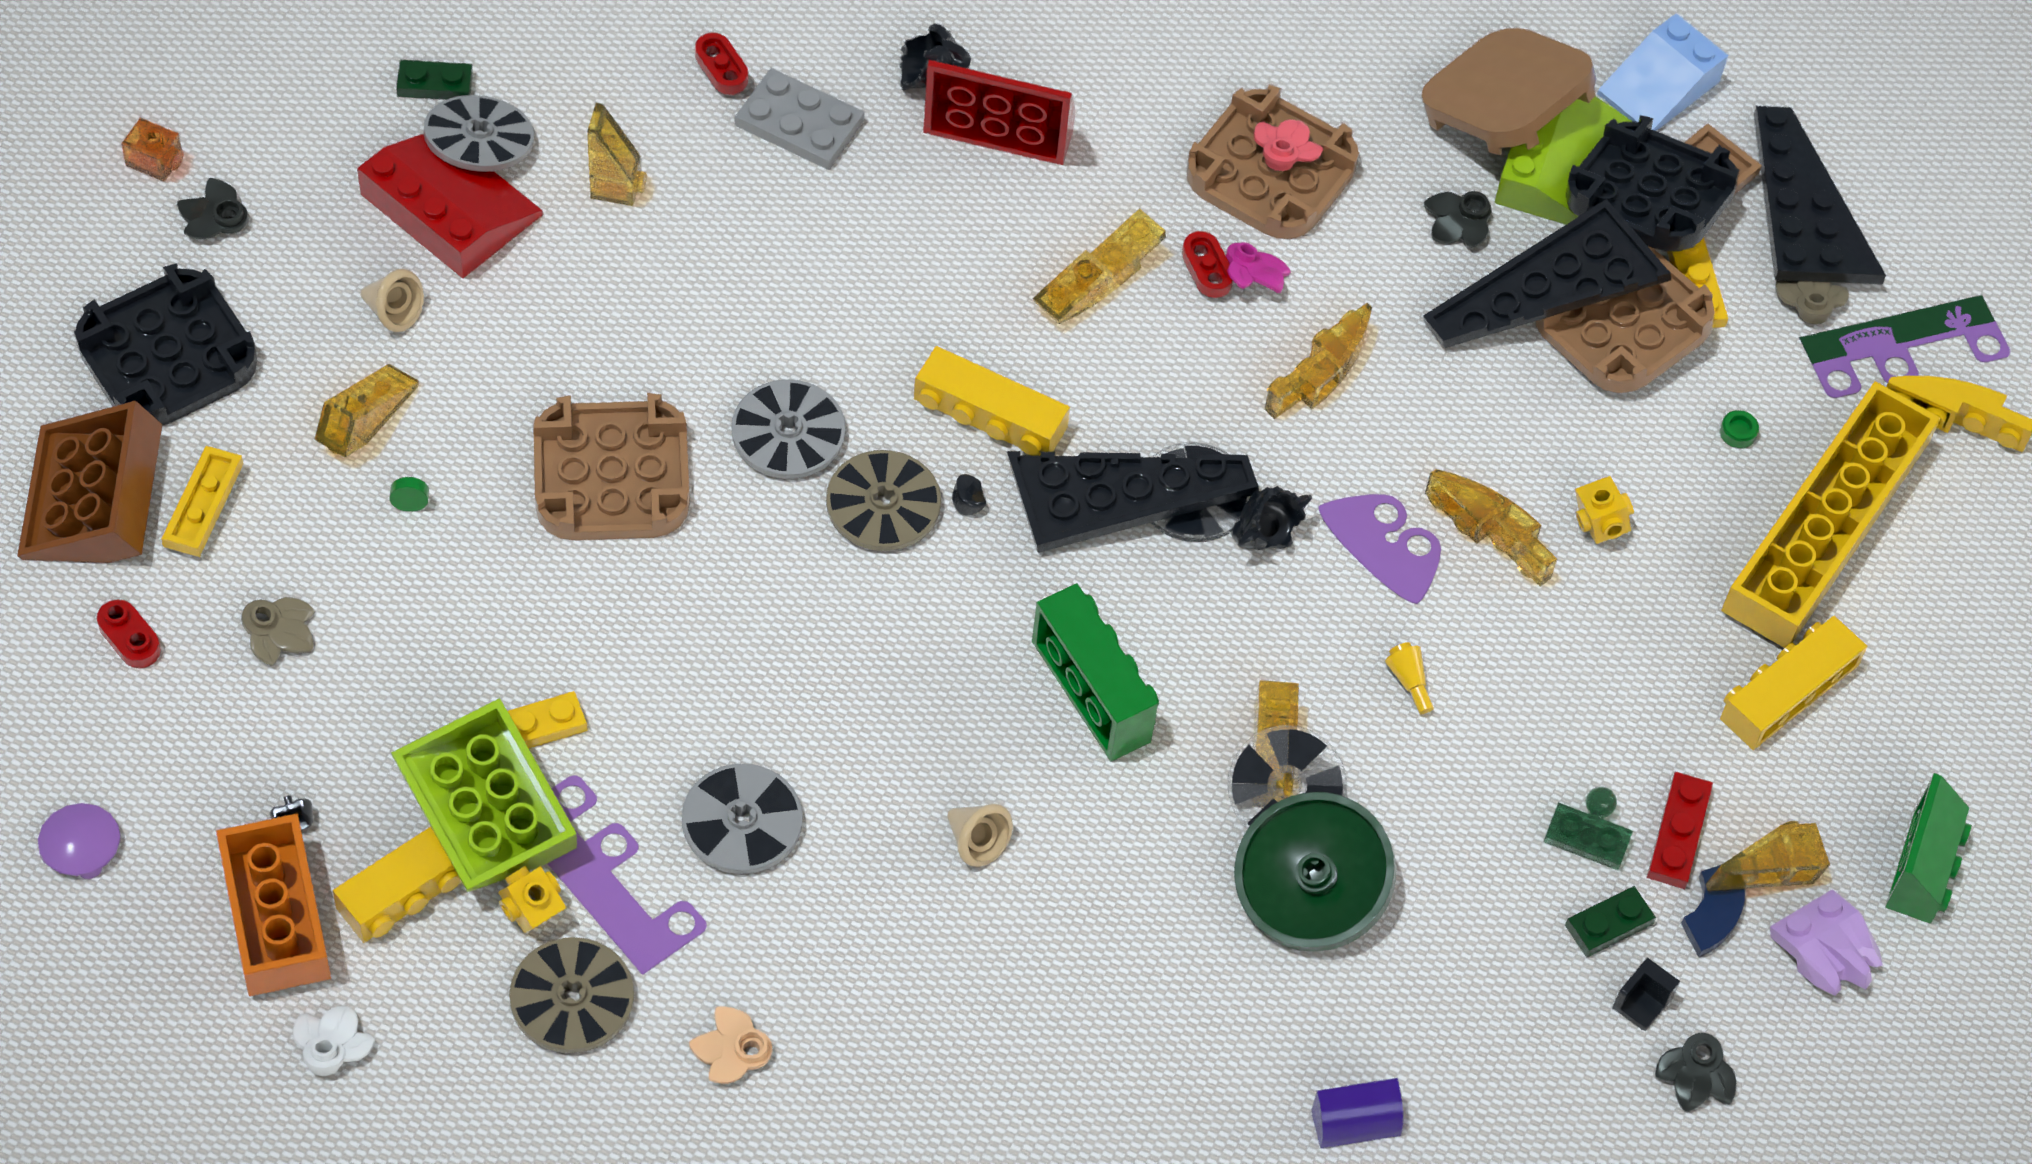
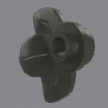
M208 179L205 187V197L177 201L179 213L188 222L184 229V234L194 239H209L219 233H236L242 230L248 222L247 210L237 200L236 190L230 184L219 179Z
M1447 191L1433 195L1425 200L1423 206L1438 217L1434 222L1431 237L1434 241L1450 244L1463 239L1468 246L1473 248L1480 245L1487 238L1489 232L1487 221L1491 216L1492 208L1488 198L1483 193L1470 191L1463 196H1459Z
M1708 1033L1693 1034L1684 1042L1683 1047L1667 1050L1659 1058L1655 1077L1660 1080L1674 1081L1676 1098L1683 1111L1689 1112L1697 1108L1709 1098L1710 1094L1719 1102L1727 1105L1733 1101L1736 1093L1735 1072L1723 1060L1722 1045L1713 1035ZM1698 1046H1705L1709 1049V1059L1703 1060L1697 1056L1696 1049Z

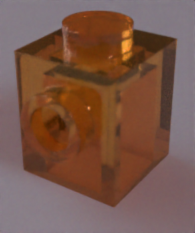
M141 117L121 143L127 167L165 182L172 171H176L183 161L184 152L181 147L179 133Z

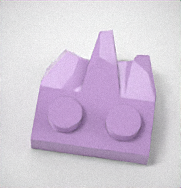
M1833 889L1770 926L1771 938L1797 959V971L1813 985L1834 996L1841 990V980H1847L1867 989L1872 981L1869 966L1879 967L1883 965L1880 950L1862 914Z

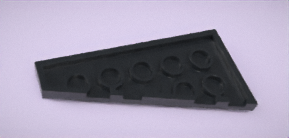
M1756 106L1753 116L1759 162L1762 165L1761 178L1774 279L1883 285L1886 277L1884 270L1792 107Z
M1605 199L1423 315L1425 325L1442 346L1448 348L1671 281V274L1613 205Z
M1007 451L1010 468L1038 553L1249 497L1256 490L1259 491L1248 455L1201 454L1198 458H1176V454L1161 453V457H1141L1140 453L1081 452L1078 456H1056L1055 452H1041V456L1021 455L1020 451Z

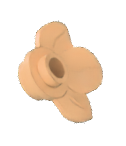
M719 1006L715 1009L717 1030L702 1034L689 1042V1047L693 1054L700 1061L711 1065L709 1081L721 1084L735 1082L747 1070L763 1067L768 1063L772 1055V1043L765 1033L754 1029L750 1016L741 1010L726 1006ZM748 1047H755L759 1052L755 1055H747L744 1050Z

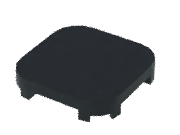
M1640 115L1639 122L1622 123L1612 119L1605 125L1603 137L1579 167L1572 166L1566 190L1567 205L1574 214L1580 216L1607 199L1647 246L1663 251H1683L1694 247L1703 239L1733 199L1740 169H1737L1735 164L1729 159L1730 151L1718 145L1713 153H1709L1652 130L1653 118Z
M177 263L163 267V277L99 306L95 299L83 307L84 313L77 322L76 330H74L81 359L112 407L136 401L163 425L170 424L238 391L249 383L256 372L257 354L250 331L246 332L217 289L214 277L206 269L202 272L194 269H179Z

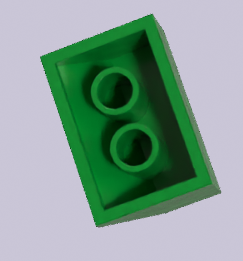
M1933 773L1914 810L1885 905L1887 909L1929 924L1932 923L1938 911L1945 913L1953 890L1946 888L1949 878L1953 880L1956 878L1962 861V857L1956 855L1958 846H1965L1972 827L1971 824L1965 823L1970 807L1942 775Z

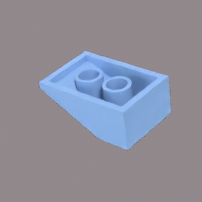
M1675 13L1645 38L1598 89L1597 94L1633 122H1639L1640 115L1653 118L1652 130L1657 131L1720 82L1728 55Z

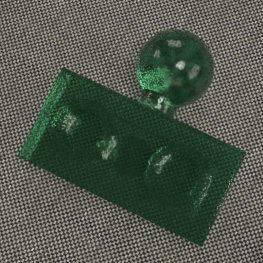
M1603 786L1590 790L1585 800L1589 813L1558 802L1543 842L1618 871L1633 830L1604 820L1605 817L1613 814L1617 807V798L1614 792Z

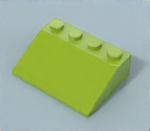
M1596 96L1589 103L1579 99L1575 100L1537 131L1538 145L1527 150L1526 144L1511 147L1500 178L1494 203L1565 225L1579 217L1570 209L1566 200L1568 178L1572 166L1579 167L1603 137L1605 125L1612 119H1615L1618 123L1633 121Z
M500 698L391 752V756L467 892L502 881L525 865L529 871L536 869L577 848L576 831Z

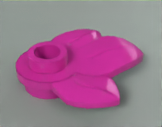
M1246 242L1232 243L1226 250V257L1230 263L1227 270L1228 274L1241 289L1249 287L1254 281L1277 293H1281L1284 286V276H1288L1291 273L1289 267L1281 259L1269 253L1258 252L1253 245Z

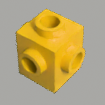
M1611 476L1575 489L1578 511H1575L1578 524L1583 532H1590L1596 544L1609 539H1615L1631 531L1629 515L1634 514L1631 500L1626 492L1620 494Z
M526 865L504 878L508 886L498 892L502 898L499 904L503 913L511 922L516 920L523 933L534 929L567 908L558 894L561 892V888L551 872H544L541 866L529 872Z

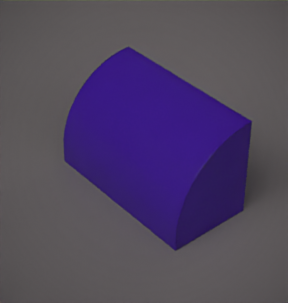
M1398 1078L1318 1090L1311 1113L1320 1149L1401 1136L1403 1130V1105Z

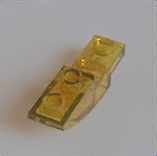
M1139 208L1091 253L1087 250L1081 253L1034 296L1033 301L1058 324L1076 317L1100 302L1140 270V261L1166 238V231Z
M1368 302L1356 311L1351 309L1346 312L1339 323L1329 330L1324 328L1319 331L1312 339L1310 357L1303 359L1289 375L1276 378L1268 386L1264 410L1273 419L1301 400L1312 410L1340 385L1356 362L1364 344L1372 306Z
M1438 469L1430 473L1425 494L1435 508L1441 509L1453 520L1454 525L1462 534L1468 535L1476 544L1488 536L1497 550L1505 552L1517 564L1520 572L1524 576L1532 578L1540 587L1551 579L1557 558L1538 540L1542 525L1510 499L1474 480Z

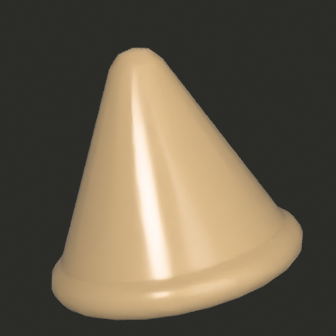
M396 269L390 272L386 277L364 287L360 293L361 298L378 316L383 326L393 332H403L409 329L419 318L424 303L422 284L416 274L407 269Z
M989 804L976 807L952 808L948 811L947 818L958 845L960 858L966 864L973 867L985 866L996 860L1003 853L1010 841L1013 830L1012 817L1006 807L1000 804Z

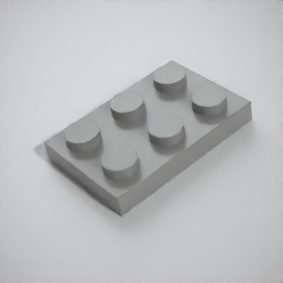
M770 68L735 115V126L829 170L864 122L865 111Z

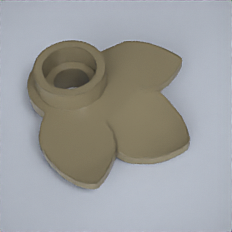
M1778 280L1775 285L1776 293L1782 302L1795 306L1799 312V317L1810 324L1824 323L1833 313V309L1844 306L1849 299L1847 287L1831 285L1830 282Z
M283 597L273 603L267 600H254L248 603L242 612L241 622L247 633L251 635L250 649L252 653L265 664L273 666L278 660L281 650L293 653L311 652L313 650V638L305 622L313 616L314 609L303 600L293 597ZM262 613L269 618V620L260 621L256 618L255 614Z

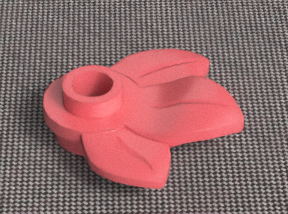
M1289 119L1283 121L1278 127L1260 122L1255 127L1254 141L1263 148L1265 163L1271 169L1287 171L1297 161H1315L1323 152L1322 146L1308 141L1310 130L1302 121Z

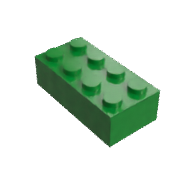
M1078 583L1036 602L1032 643L1110 762L1151 743L1154 725L1156 724L1155 718L1159 699L1154 688L1150 684L1145 685L1139 676L1138 666L1134 658L1130 654L1125 655L1119 646L1118 637L1110 624L1105 625L1098 615V607L1090 594L1085 595Z

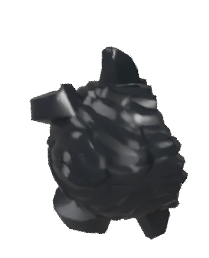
M932 24L928 28L930 33L927 35H918L912 39H906L904 45L901 47V51L904 54L900 56L902 60L900 63L902 74L900 84L903 91L911 88L926 87L929 60L962 68L969 67L971 56L968 51L955 41L951 32L944 26Z
M1279 486L1274 488L1266 487L1261 491L1256 490L1244 505L1240 521L1234 524L1231 530L1232 538L1240 547L1263 550L1269 547L1278 549L1291 547L1293 544L1291 538L1293 527L1298 526L1301 521L1306 519L1304 508L1312 500V495L1306 494L1298 497L1294 492L1291 493L1289 490H1283Z

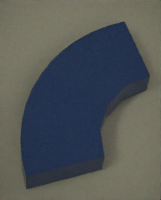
M1737 859L1703 870L1698 877L1703 891L1701 903L1695 911L1683 917L1681 922L1698 957L1708 954L1720 946L1730 936L1742 913L1745 900V884Z

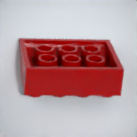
M929 60L927 65L923 133L1058 165L1064 164L1075 120L1076 110L1072 93Z
M424 133L383 147L357 168L360 195L462 279L543 215L542 209L495 171L467 170L440 159L428 147Z

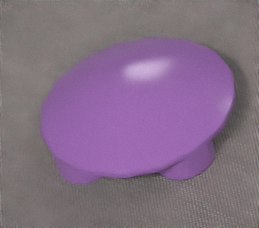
M86 803L67 805L52 813L42 825L38 836L39 853L42 861L47 866L60 874L81 876L84 879H92L98 876L102 871V867L106 866L115 856L120 843V829L113 816L97 805Z

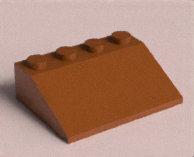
M132 401L40 426L17 556L22 560L111 563L142 555L163 424L138 402Z

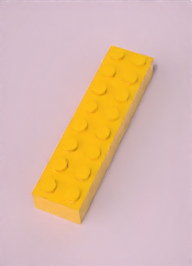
M1874 381L1730 587L1721 611L1783 648L1793 643L1930 443L1941 418Z

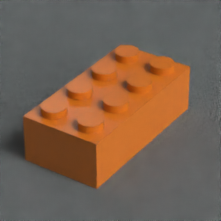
M298 814L216 830L249 997L331 979Z

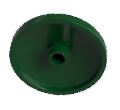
M1302 793L1273 804L1262 812L1249 826L1236 854L1234 864L1235 887L1247 916L1268 938L1278 944L1296 950L1326 951L1342 947L1357 940L1367 933L1382 917L1390 903L1395 888L1396 859L1393 847L1383 826L1361 804L1333 793Z

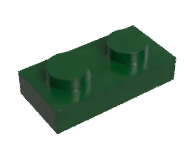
M400 59L396 85L397 97L447 100L453 97L471 95L473 65L469 63Z
M1632 886L1567 918L1565 927L1587 958L1652 926L1656 916L1636 887Z

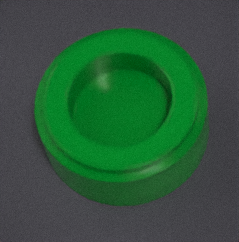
M1731 411L1722 420L1719 430L1720 436L1731 447L1747 448L1756 440L1759 432L1758 421L1752 414L1746 411Z
M402 477L391 484L389 500L395 508L406 512H415L427 506L429 487L424 481L415 477Z

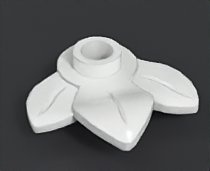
M348 1006L334 1007L325 1012L321 1019L303 1013L296 1019L293 1027V1040L303 1049L305 1065L312 1073L319 1076L334 1074L343 1062L363 1059L370 1053L375 1043L374 1037L364 1033H357V1014Z

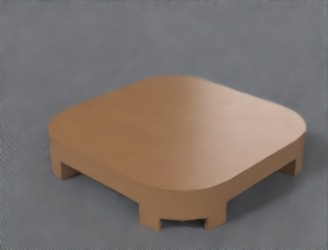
M1506 28L1481 38L1434 75L1424 85L1421 97L1431 127L1438 131L1444 125H1449L1485 140L1489 153L1501 155L1502 148L1515 147L1521 144H1526L1527 150L1539 144L1537 131L1577 99L1589 103L1596 95L1594 89L1596 75L1590 56L1582 50L1531 30Z
M1268 84L1267 89L1244 91L1241 87L1232 95L1231 104L1199 143L1194 141L1188 156L1187 182L1192 191L1200 198L1266 235L1277 239H1294L1303 236L1316 226L1352 180L1360 154L1358 146L1352 137L1353 130L1343 122L1337 129L1280 98L1282 88ZM1289 119L1304 122L1310 130L1308 141L1323 147L1321 156L1312 162L1297 161L1287 171H1277L1268 167L1263 156V148L1254 141L1256 125L1260 122H1265L1278 127L1283 121Z
M1649 247L1650 250L1669 270L1671 281L1535 321L1536 328L1546 341L1591 382L1606 391L1616 393L1634 392L1648 385L1702 345L1711 335L1715 312L1712 301L1713 294L1706 285L1698 288L1651 247Z
M647 393V401L571 403V395L556 398V404L544 410L540 417H535L533 426L535 508L540 524L550 534L560 539L575 541L654 538L673 532L687 518L690 505L687 423L684 412H679L675 406L663 401L661 394Z

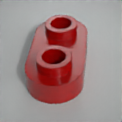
M714 32L700 36L695 43V59L717 91L726 95H735L742 92L748 85V68L728 38Z
M1205 231L1190 233L1183 242L1182 258L1198 290L1211 298H1220L1227 295L1232 289L1233 280L1227 271L1230 263L1219 241L1214 235ZM1196 253H1202L1204 256H1198Z
M119 599L108 601L100 607L97 613L99 631L125 664L133 668H145L154 664L161 652L159 639L131 603ZM122 614V617L118 619L111 618L114 615ZM136 641H144V644L141 646L133 645Z

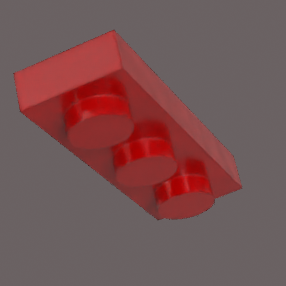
M1675 771L1646 878L1681 889L1686 888L1713 782Z

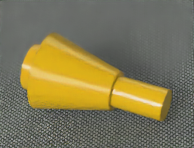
M1410 642L1393 647L1389 650L1390 656L1385 659V663L1405 689L1411 693L1419 714L1432 711L1434 707L1425 688L1426 680L1421 647L1412 646Z

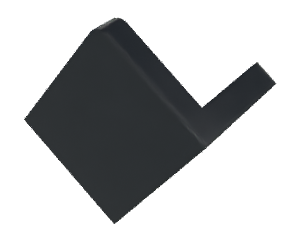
M1647 957L1620 989L1612 1008L1638 1028L1646 1031L1673 999L1680 980Z

